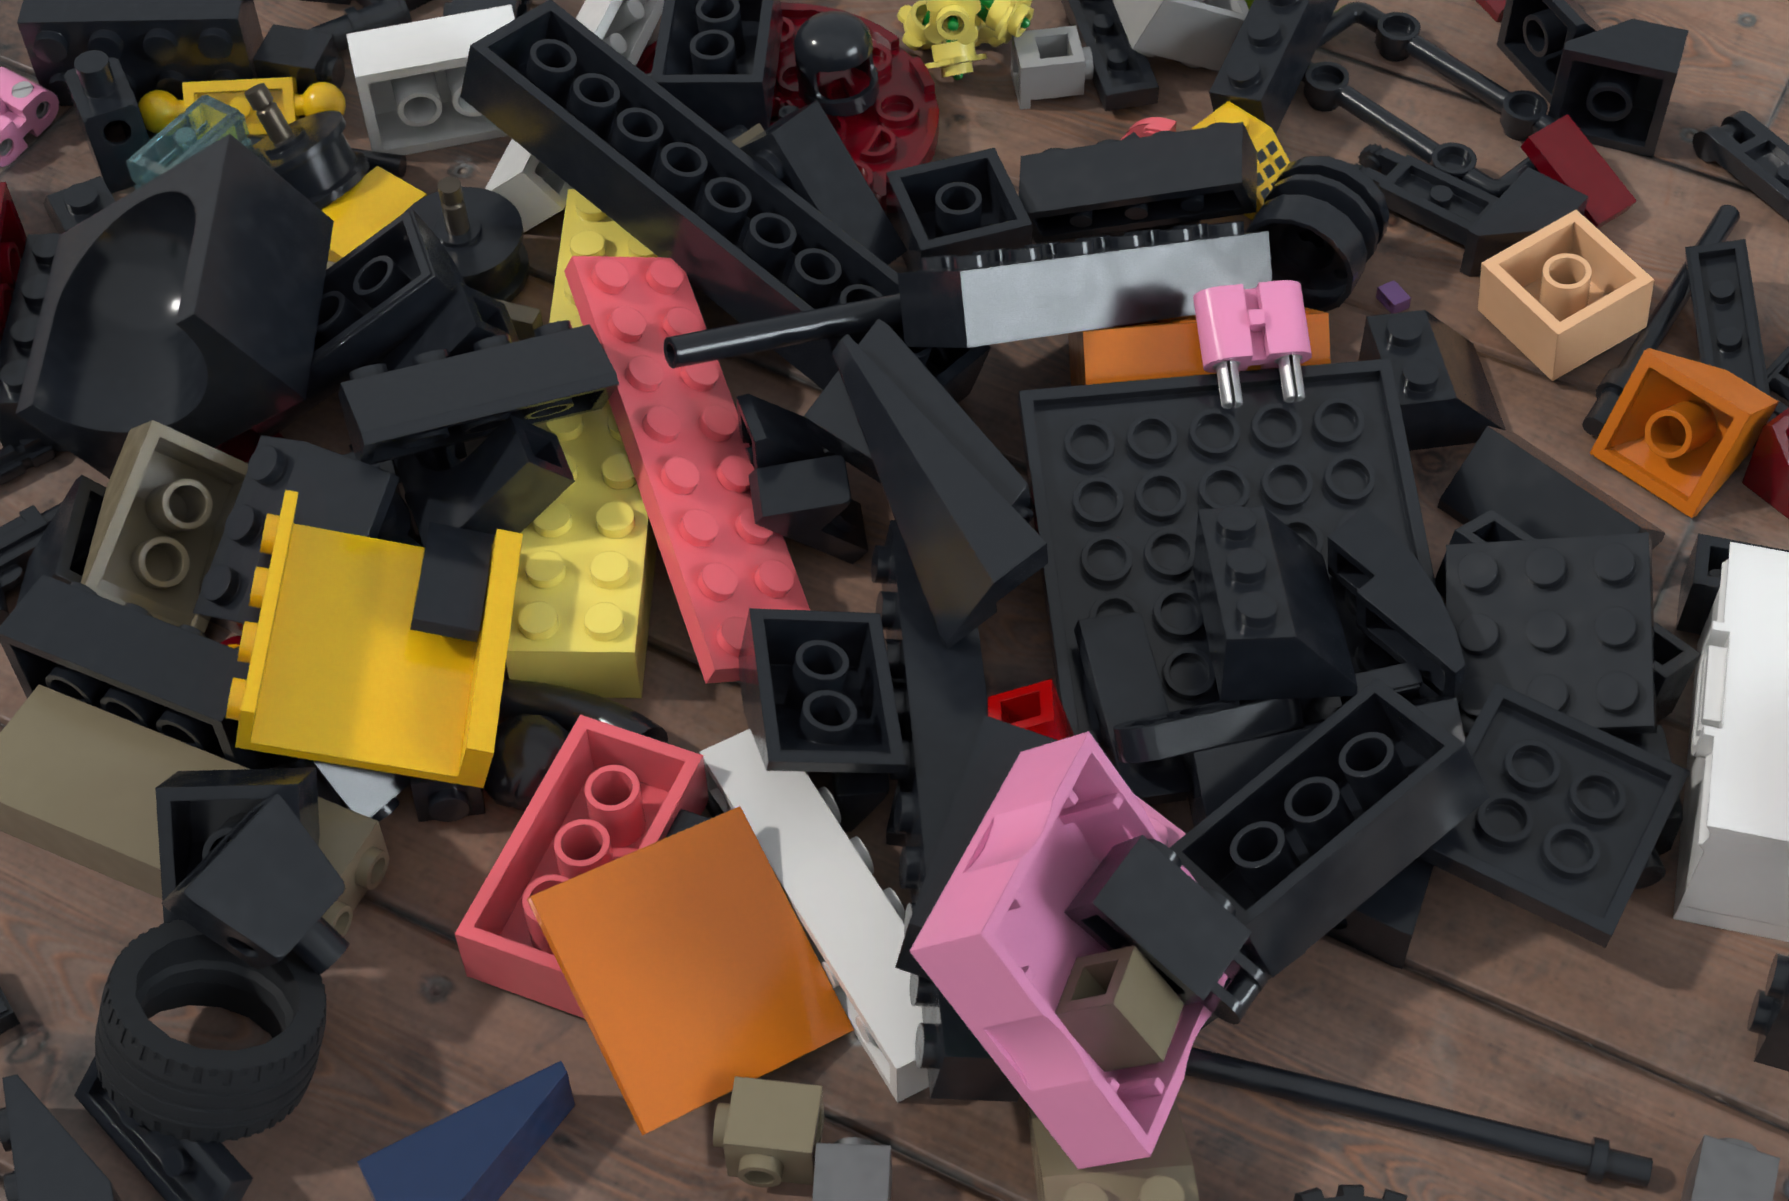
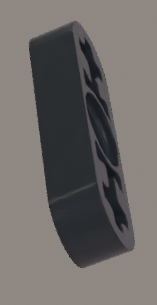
M1300 698L1218 701L1117 724L1113 727L1119 762L1140 763L1296 729L1303 726L1304 721Z

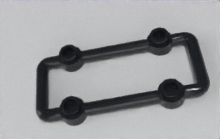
M1348 3L1333 12L1316 48L1317 50L1351 25L1358 23L1376 34L1375 44L1383 58L1389 61H1403L1412 56L1501 112L1500 123L1504 133L1513 140L1525 141L1529 136L1556 121L1547 115L1548 104L1541 95L1527 90L1508 91L1420 36L1421 26L1419 21L1407 13L1391 12L1385 14L1367 3ZM1310 61L1301 80L1304 83L1303 93L1313 109L1328 112L1340 106L1427 164L1498 198L1504 194L1528 167L1539 172L1527 157L1499 179L1491 178L1476 168V154L1468 146L1454 142L1440 145L1348 85L1349 73L1340 64L1329 61L1317 63Z

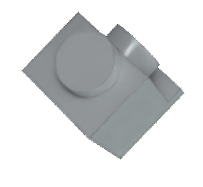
M1076 25L1024 31L1018 38L1012 35L1011 77L1020 110L1030 109L1031 100L1084 95L1085 80L1093 79V58L1090 47L1081 46Z

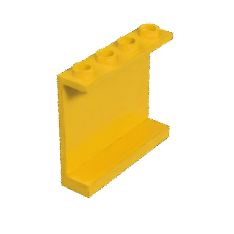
M285 490L280 516L267 513L262 535L260 553L272 555L270 567L256 566L251 588L249 606L261 608L258 623L244 622L237 661L250 663L247 679L233 677L228 699L226 718L239 720L235 748L484 788L495 748L523 533L501 529L496 531L477 642L410 630L424 547L294 524L299 492Z

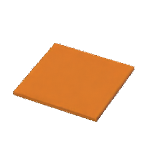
M741 806L536 893L527 899L642 1136L732 1092L735 1076L758 1079L854 1030Z

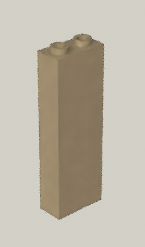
M39 684L0 732V831L162 899L155 788L177 771L248 768ZM318 797L320 828L318 847L343 879L346 887L344 893L322 917L344 937L351 925L353 911L367 890L375 889L384 878L389 864V854L377 820Z

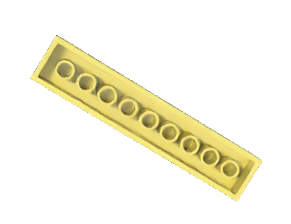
M568 189L549 323L569 320L572 328L583 326L564 272L572 256L658 257L575 189ZM607 400L602 409L535 425L557 435L575 482L521 532L523 537L506 666L509 680L558 685L588 692L603 698H642L657 541L613 412Z

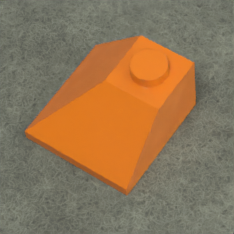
M1649 348L1644 350L1594 443L1590 454L1690 518L1698 515L1751 452L1759 438L1762 427L1767 424L1779 401L1725 369Z

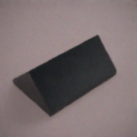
M1491 426L1486 427L1438 503V508L1463 525L1492 509L1534 539L1649 532L1653 550L1663 540L1665 535L1664 531L1516 433Z

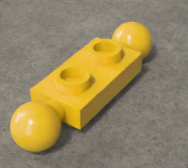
M281 77L182 82L184 100H178L174 95L164 90H153L146 93L140 99L138 106L148 131L155 134H166L173 131L180 122H186L187 138L197 139L225 137L228 134H231L233 137L245 136L246 134L268 135L256 115L257 111L253 110L244 95L248 89L260 83H265L273 97V102L277 104L288 124L299 120V116H309L323 111H339L343 116L346 102L341 90L331 83L317 82L309 86L304 94H297L296 78Z

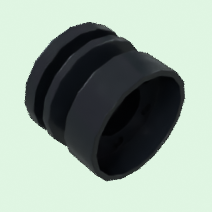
M1306 156L1287 165L1275 181L1272 190L1264 199V204L1255 214L1245 232L1269 231L1272 281L1293 280L1301 283L1304 307L1327 312L1340 307L1351 295L1365 270L1366 262L1373 256L1378 243L1387 231L1390 213L1384 194L1371 177L1350 163L1329 156Z

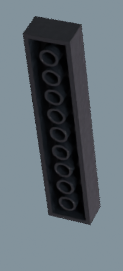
M553 0L542 3L470 45L460 97L660 258H672L686 272L691 284L738 322L744 323L899 293L898 274L896 271ZM903 324L890 326L904 342ZM868 331L848 335L859 344ZM846 335L773 350L824 390L839 371L832 352L841 338ZM989 345L970 348L908 347L957 403L961 402L971 393L991 349Z

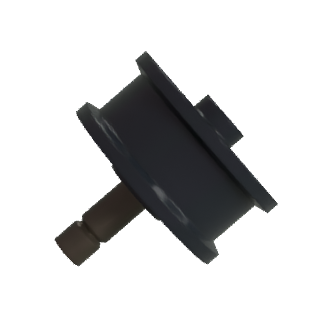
M265 83L257 84L244 93L253 110L257 111L256 115L268 136L250 147L249 150L319 209L344 195L366 175L370 167L369 161L365 154L353 152L342 133L345 129L346 121L339 111L319 112L288 124L277 104L273 102V97Z
M456 177L441 179L437 185V192L421 198L407 210L413 209L433 231L451 256L466 286L491 298L511 302L524 288L530 271L528 254L522 243L524 236L522 219L517 208L507 198L496 192L476 187H462L461 181Z

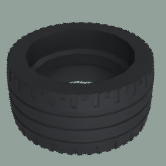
M172 920L171 923H163L159 927L150 928L148 932L141 933L136 940L133 939L129 942L128 947L125 946L122 949L120 955L115 959L103 989L95 1032V1061L99 1081H102L104 1091L108 1092V1097L116 1103L119 1110L122 1109L125 1115L135 1119L138 1124H143L152 1131L161 1132L160 1134L165 1136H174V1138L180 1140L182 1138L192 1142L203 1141L205 1143H210V1141H235L242 1137H251L252 1134H259L267 1128L274 1127L277 1122L283 1121L286 1115H290L294 1108L298 1106L316 1069L325 1032L327 1007L325 985L322 984L321 974L318 975L293 950L282 960L260 970L251 967L184 920ZM188 1005L221 1007L250 1018L267 1031L273 1039L265 1044L236 1051L201 1049L171 1038L148 1019L159 1012Z

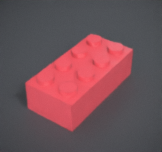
M580 715L455 932L467 977L585 1019L527 899L536 893L664 839L680 809L702 815L709 801L703 755Z

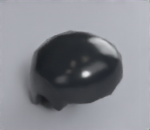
M522 714L497 726L494 754L484 784V790L497 804L525 811L568 737L569 732L553 718L543 715Z

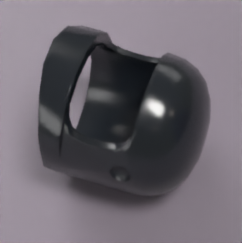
M842 11L822 12L806 20L800 26L795 36L794 54L799 96L807 105L818 101L825 114L850 117L863 113L875 103L879 93L878 74L873 62L871 33L861 19ZM851 68L865 72L871 79L868 87L859 94L843 99L831 100L823 97L817 85V75L819 72H838Z

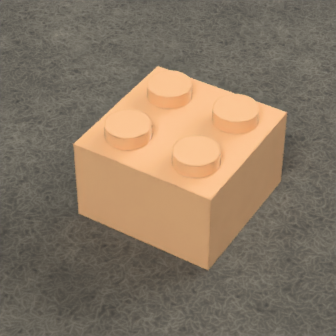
M1574 210L1481 263L1478 311L1551 381H1554L1647 327L1654 279L1579 211Z

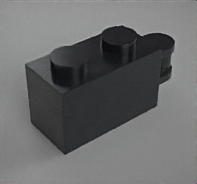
M1140 835L1113 846L1064 913L1107 951L1136 946L1184 1002V1006L1201 1002L1220 1019L1231 1024H1239L1268 980L1265 974L1240 952L1252 931L1235 917L1236 909L1233 904L1219 892L1208 887H1201L1181 869L1182 863L1177 854L1157 840L1147 839ZM1223 973L1232 979L1226 989L1217 983Z

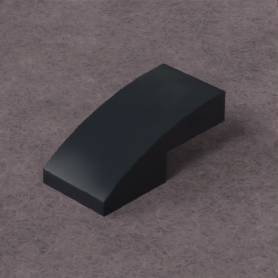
M429 522L410 630L477 642L489 576L493 534Z

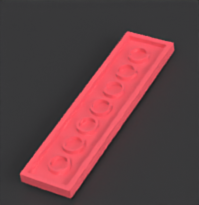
M572 256L564 272L582 325L590 324L616 371L619 385L608 401L705 684L740 681L739 655L749 608L811 610L783 535L755 524L748 476L755 468L750 463L745 449L750 447V445L742 441L739 432L738 412L719 361L714 360L673 369L665 359L664 340L666 337L707 330L686 272L672 258Z

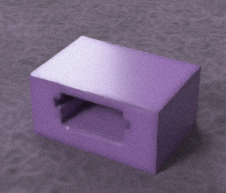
M1395 280L1377 288L1376 298L1391 314L1399 313L1409 308L1411 297Z

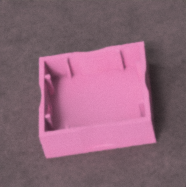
M1089 731L1020 752L910 949L913 957L1077 1169L1151 1157L1185 1078V1070L1194 1040L1204 1023L1212 1015V1012L1201 1002L1183 1006L1164 1062L1104 1072L1071 1035L1055 1013L1076 958L1107 951L1064 913L1113 846L1140 835L1163 843L1152 826L1145 809ZM1181 866V869L1196 882L1191 873ZM1223 973L1217 983L1224 987L1228 976Z

